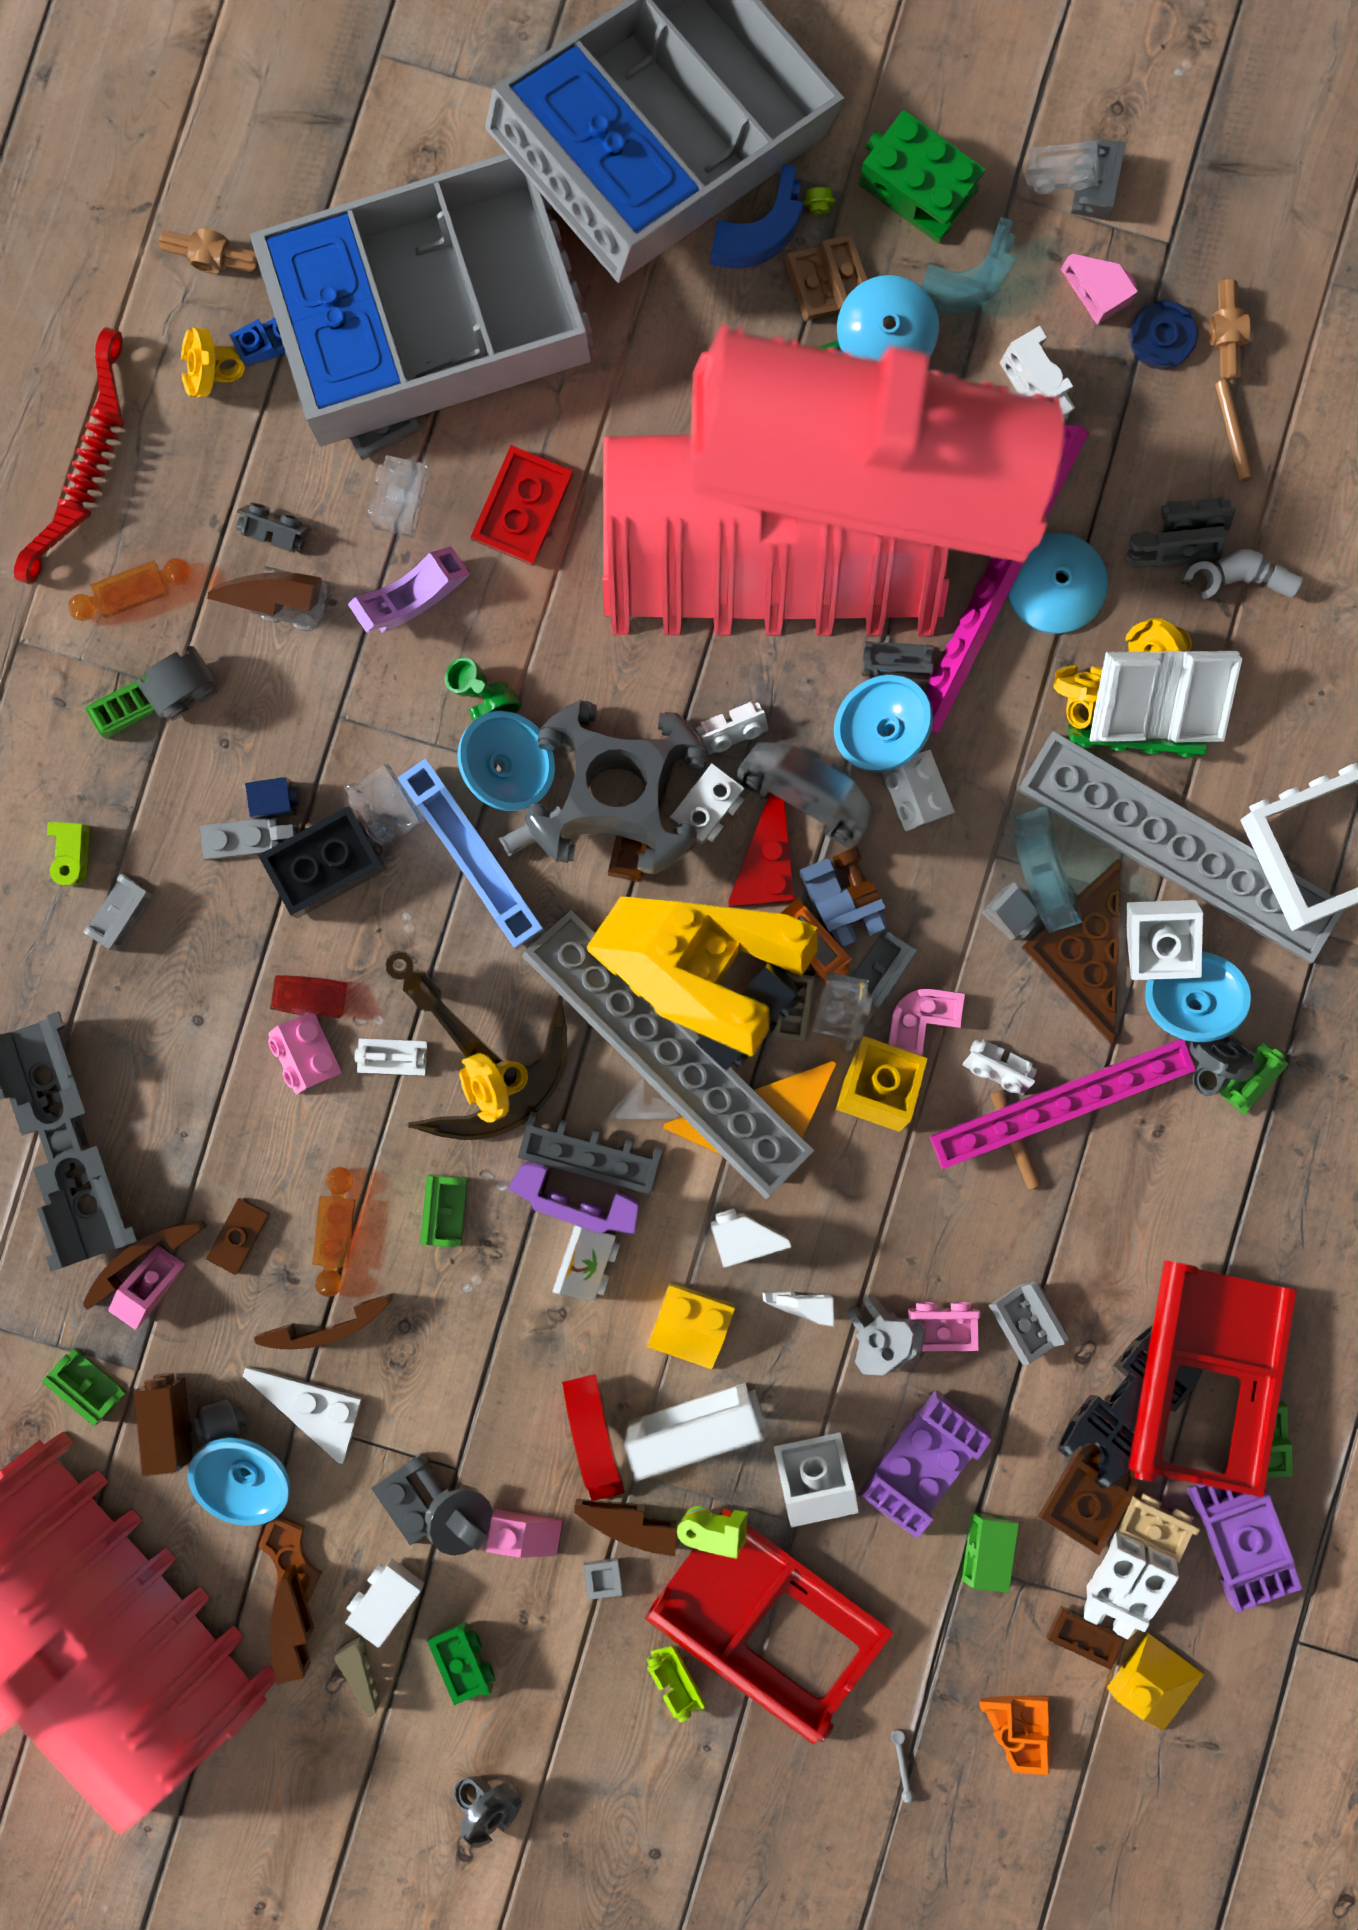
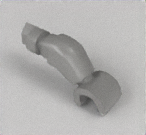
M1238 549L1217 560L1215 565L1205 561L1189 565L1180 573L1179 582L1191 581L1195 572L1202 573L1207 579V587L1201 592L1203 600L1213 596L1220 588L1221 583L1227 585L1240 581L1247 583L1253 581L1258 584L1263 581L1265 582V587L1293 598L1303 578L1288 572L1286 568L1280 565L1270 566L1271 561L1264 559L1263 554L1251 549Z

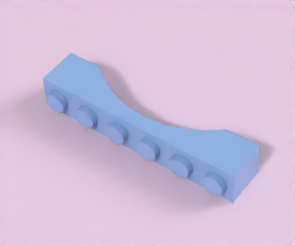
M425 758L397 777L461 868L512 946L518 950L545 930L427 759Z

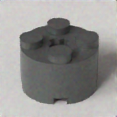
M195 646L186 647L189 653L180 657L178 652H175L144 672L148 678L147 680L140 678L136 680V684L159 718L165 717L174 721L189 711L187 705L198 699L200 702H204L218 692L214 687L217 684V680Z

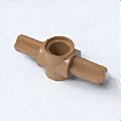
M198 229V232H193L191 236L165 230L159 237L160 250L188 257L191 266L206 273L219 274L220 270L224 271L226 266L255 272L258 266V260L254 251L230 246L229 240L224 235L213 230Z
M1230 278L1218 283L1219 310L1211 316L1209 324L1210 344L1220 351V376L1222 379L1227 380L1238 379L1241 376L1240 349L1248 343L1250 336L1249 314H1245V311L1239 308L1238 281Z

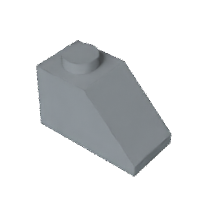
M1014 882L1004 887L981 911L1010 940L1018 935L1022 938L1028 935L1037 923L1033 919L1039 913L1020 887Z

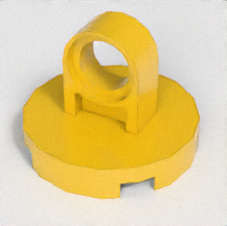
M192 327L193 330L188 329L186 331L182 345L181 360H187L188 373H182V380L189 396L206 398L211 392L214 381L233 382L243 375L245 366L235 348L214 346L212 335L208 329ZM232 359L236 361L235 365L230 369L224 370L219 368L220 364L225 360Z
M1149 618L1133 626L1125 641L1129 640L1128 652L1190 651L1192 647L1191 638L1184 629L1174 626L1162 618Z
M1079 665L1061 667L1056 670L1053 688L1057 693L1068 697L1066 709L1068 721L1078 729L1091 726L1103 668L1091 666L1090 672H1078ZM1080 704L1085 705L1089 711L1087 721L1082 719L1079 714Z
M481 1053L463 1059L461 1063L465 1064L466 1067L460 1070L459 1075L462 1089L469 1104L476 1103L482 1111L477 1115L488 1123L505 1117L509 1111L508 1096L519 1092L527 1084L528 1074L525 1066L508 1060L494 1064L487 1056ZM513 1067L517 1077L511 1086H507L504 1082V1073L508 1068Z

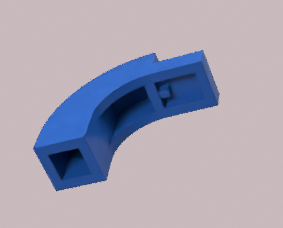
M783 164L776 202L772 210L764 218L749 224L717 220L711 251V265L725 268L756 266L775 257L788 245L797 231L803 209V202L797 201L801 180H795V166Z

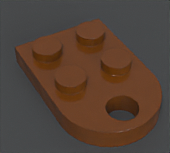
M1090 1443L1083 1448L1080 1447L1074 1453L1038 1517L1100 1556L1137 1490L1139 1479L1134 1478V1470H1129L1112 1485L1101 1488L1094 1482V1478L1100 1469L1097 1466L1100 1462L1101 1454L1099 1448L1094 1443Z

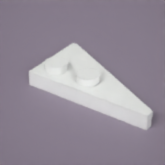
M250 1366L245 1368L243 1377L334 1460L341 1464L345 1462L363 1397Z

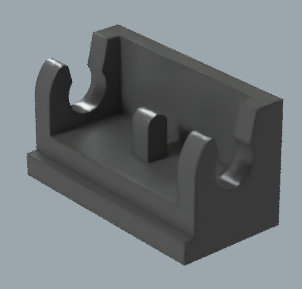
M1091 139L1090 146L1085 145L1071 214L1107 221L1114 206L1126 142Z
M863 641L861 676L898 675L908 679L928 680L933 673L931 656L934 646Z
M883 931L845 988L873 1007L879 1008L917 950L893 934Z

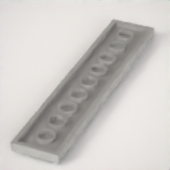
M1054 731L1050 733L1017 789L1021 794L1309 964L1315 961L1344 911L1342 910L1292 931L1254 849ZM1291 872L1308 908L1333 898L1332 895Z
M572 910L569 911L527 948L522 957L767 1200L814 1150L731 1067L725 1071L695 1043L700 1037L693 1030L659 1016L655 1012V1008L642 996L639 998L630 989L628 983L618 974L615 976L588 952L587 945L595 933Z

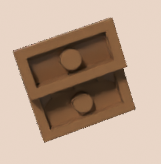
M852 234L822 240L817 247L790 252L783 258L804 321L840 312L847 296L858 285L867 281Z

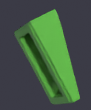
M145 676V677H143V678H141V679H142V680H147L148 678ZM136 681L84 707L97 731L105 739L113 737L155 712L150 704L145 706L138 694L140 688ZM129 696L132 697L138 708L134 712L126 700ZM119 703L126 716L120 718L114 705ZM105 710L113 721L107 724L101 714Z

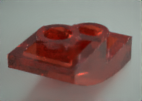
M276 975L274 977L270 1009L301 1016L306 1012L340 1019L344 1012L347 983L315 977Z

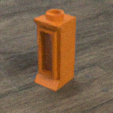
M799 897L779 913L817 927L818 951L809 966L824 983L830 978L836 983L850 971L846 964L852 958L848 956L805 907Z

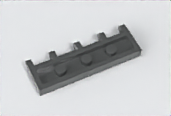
M530 1112L518 1158L650 1194L663 1147L656 1146L653 1151V1158L630 1152L633 1139L626 1137L624 1148L621 1150L597 1143L600 1133L598 1129L593 1128L590 1141L564 1134L566 1120L560 1119L557 1131L535 1126L537 1112Z

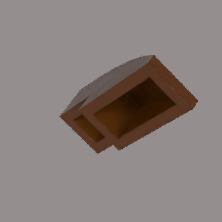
M285 572L253 574L217 585L208 592L207 599L271 616L278 613L283 608V605L309 612L318 604L322 578L301 573Z
M576 1499L574 1513L606 1536L643 1551L675 1556L677 1521L643 1518L644 1504Z
M295 1564L287 1567L280 1580L271 1615L270 1649L277 1685L303 1679L311 1664L305 1643L308 1642L314 1630V1624Z

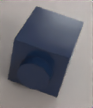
M282 777L245 783L251 818L270 819L296 815L295 806L300 805L299 790L297 785H292V781L288 778Z

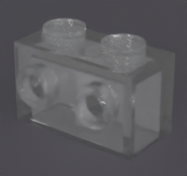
M386 455L384 465H378L375 485L379 486L376 498L371 497L367 510V517L371 518L370 521L376 530L415 538L430 474L426 464Z

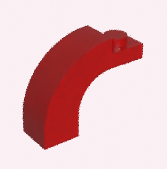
M596 1374L562 1382L577 1460L591 1501L624 1494V1484L614 1454L603 1396Z

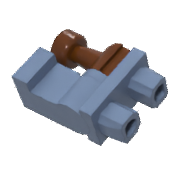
M858 847L833 857L836 867L838 869H845L850 884L849 887L840 888L829 858L799 871L800 878L823 927L829 934H832L833 939L841 948L858 941L851 926L856 922L863 921L869 937L887 929L883 911L886 908L883 900L880 898L875 885L866 881L857 864L862 859Z

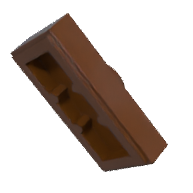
M616 836L608 876L641 882L643 873L638 870L639 854H645V849H649V846L632 839Z
M238 1198L206 1260L237 1275L270 1213L242 1198Z
M1060 1606L1047 1634L1049 1641L1112 1670L1126 1639L1101 1624L1096 1625L1087 1621L1084 1616L1063 1606Z

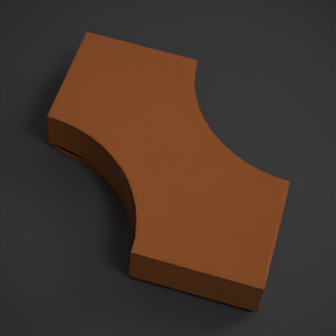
M279 1514L275 1519L268 1522L258 1547L267 1553L275 1564L278 1577L275 1593L287 1567L295 1564L308 1605L322 1571L314 1567L304 1553L302 1536L305 1526Z

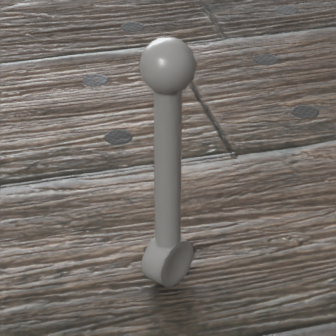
M895 1729L891 1732V1739L896 1744L904 1791L901 1798L905 1803L910 1804L914 1801L915 1794L910 1789L902 1744L905 1740V1735L902 1730Z

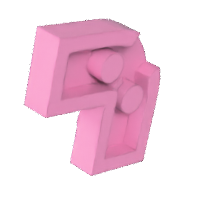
M920 989L905 995L893 1010L888 1045L922 1056L926 1024L955 1028L961 1027L965 994Z

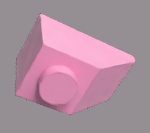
M1071 254L1066 258L1061 268V271L1097 325L1130 305L1138 293L1135 279L1129 272H1124L1118 263Z
M157 1245L117 1289L108 1311L137 1330L160 1303L183 1270L185 1263Z
M495 1509L491 1518L486 1552L518 1558L557 1556L563 1520Z

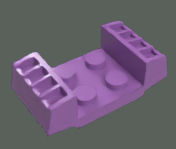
M535 1162L524 1163L508 1188L511 1192L529 1200L535 1211L597 1233L611 1229L634 1234L639 1201L622 1191H617L610 1213L605 1215L601 1213L602 1207L587 1201H583L581 1206L569 1202V1195L552 1189L548 1194L543 1193L542 1189L550 1167Z
M935 1390L875 1466L872 1474L858 1492V1495L912 1537L919 1538L933 1520L930 1514L970 1459L974 1457L978 1460L992 1440L991 1431L938 1390Z
M1200 1484L1186 1487L1193 1509L1202 1518L1223 1575L1219 1578L1228 1602L1236 1613L1302 1590L1295 1570L1294 1560L1266 1488L1264 1498Z

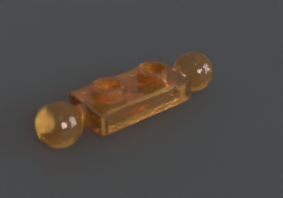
M172 558L165 563L163 570H159L157 563L154 560L90 584L94 596L90 597L86 594L74 595L69 600L68 611L74 619L79 621H86L92 618L96 609H100L101 615L104 618L111 617L169 595L165 583L169 582L173 585L186 583L191 575L190 566L181 558Z
M335 1167L326 1176V1185L331 1191V1196H319L312 1265L323 1266V1271L315 1278V1288L320 1295L325 1297H332L341 1290L342 1278L337 1272V1267L348 1268L356 1199L345 1198V1193L353 1185V1176L344 1167Z

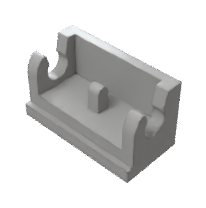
M124 874L118 876L114 888L91 924L86 926L83 933L104 947L114 951H119L155 895Z

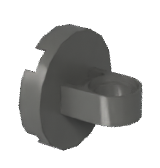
M1230 1035L1215 1041H1191L1190 1052L1199 1062L1193 1075V1085L1204 1096H1212L1224 1091L1231 1079L1237 1081L1249 1080L1259 1066V1062H1253L1255 1053L1244 1043ZM1206 1071H1211L1215 1074L1217 1078L1215 1088H1210L1206 1085L1204 1081Z
M460 1485L461 1489H455L451 1492L448 1489L441 1492L431 1502L425 1514L427 1538L441 1553L453 1556L465 1554L473 1549L479 1550L489 1537L488 1532L493 1515L490 1502L476 1488L468 1485Z
M480 1776L460 1779L454 1790L455 1802L465 1814L460 1825L459 1834L471 1848H480L493 1841L489 1835L498 1827L502 1831L508 1828L522 1806V1801L518 1798L521 1796L519 1791L511 1783H502L492 1788ZM470 1783L474 1785L477 1792V1798L474 1803L470 1802L467 1797V1788Z

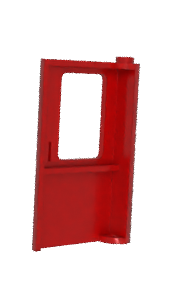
M1164 1261L1128 1469L1135 1471L1134 1478L1155 1482L1157 1475L1264 1498L1297 1290L1205 1271L1189 1264ZM1182 1365L1234 1376L1241 1382L1228 1466L1223 1474L1171 1464L1163 1459L1177 1369Z
M724 1508L719 1515L730 1517L732 1512ZM748 1524L746 1543L737 1559L693 1548L655 1599L644 1618L811 1744H815L818 1740L824 1742L828 1738L834 1727L831 1723L832 1715L894 1634V1632ZM782 1594L792 1596L859 1648L844 1671L822 1698H816L746 1645L748 1638Z

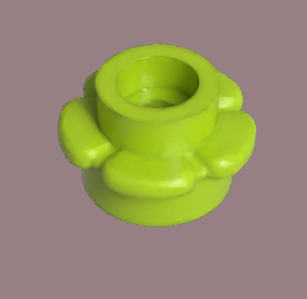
M819 187L807 190L803 207H807L810 214L813 215L829 213L830 207L834 206L836 202L832 198V189Z

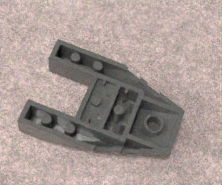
M757 742L741 763L736 782L764 799L771 792L827 825L823 834L848 849L854 848L862 839L875 814V810L855 781L848 778L851 773L838 764L832 763L831 766H828L819 761L820 755L805 745L797 748L790 744Z

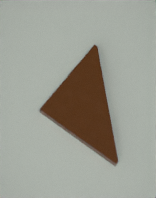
M1119 859L1115 860L1021 947L1109 1043H1113L1116 1040L1115 1016L1117 1013L1118 931L1121 904L1120 875L1122 869V862Z

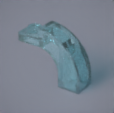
M1000 217L988 255L978 266L966 271H950L928 264L921 287L932 299L938 314H959L971 311L985 304L1001 289L1008 278L1016 256L1010 255L1015 239V234L1010 233L1013 220Z
M1047 805L1016 815L1017 833H1014L1020 864L1035 907L1048 932L1082 923L1078 897L1064 871L1057 849L1052 815Z

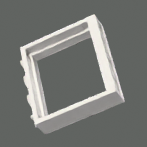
M1358 763L1339 770L1340 776L1331 780L1328 775H1324L1309 782L1310 788L1301 792L1298 787L1289 789L1278 795L1280 800L1271 804L1268 799L1257 802L1249 807L1251 812L1240 819L1292 931L1357 905L1358 887L1308 908L1266 818L1355 782L1358 784Z
M742 1383L629 1420L625 1446L636 1480L761 1440L759 1429L765 1427L755 1390L748 1392L746 1383Z

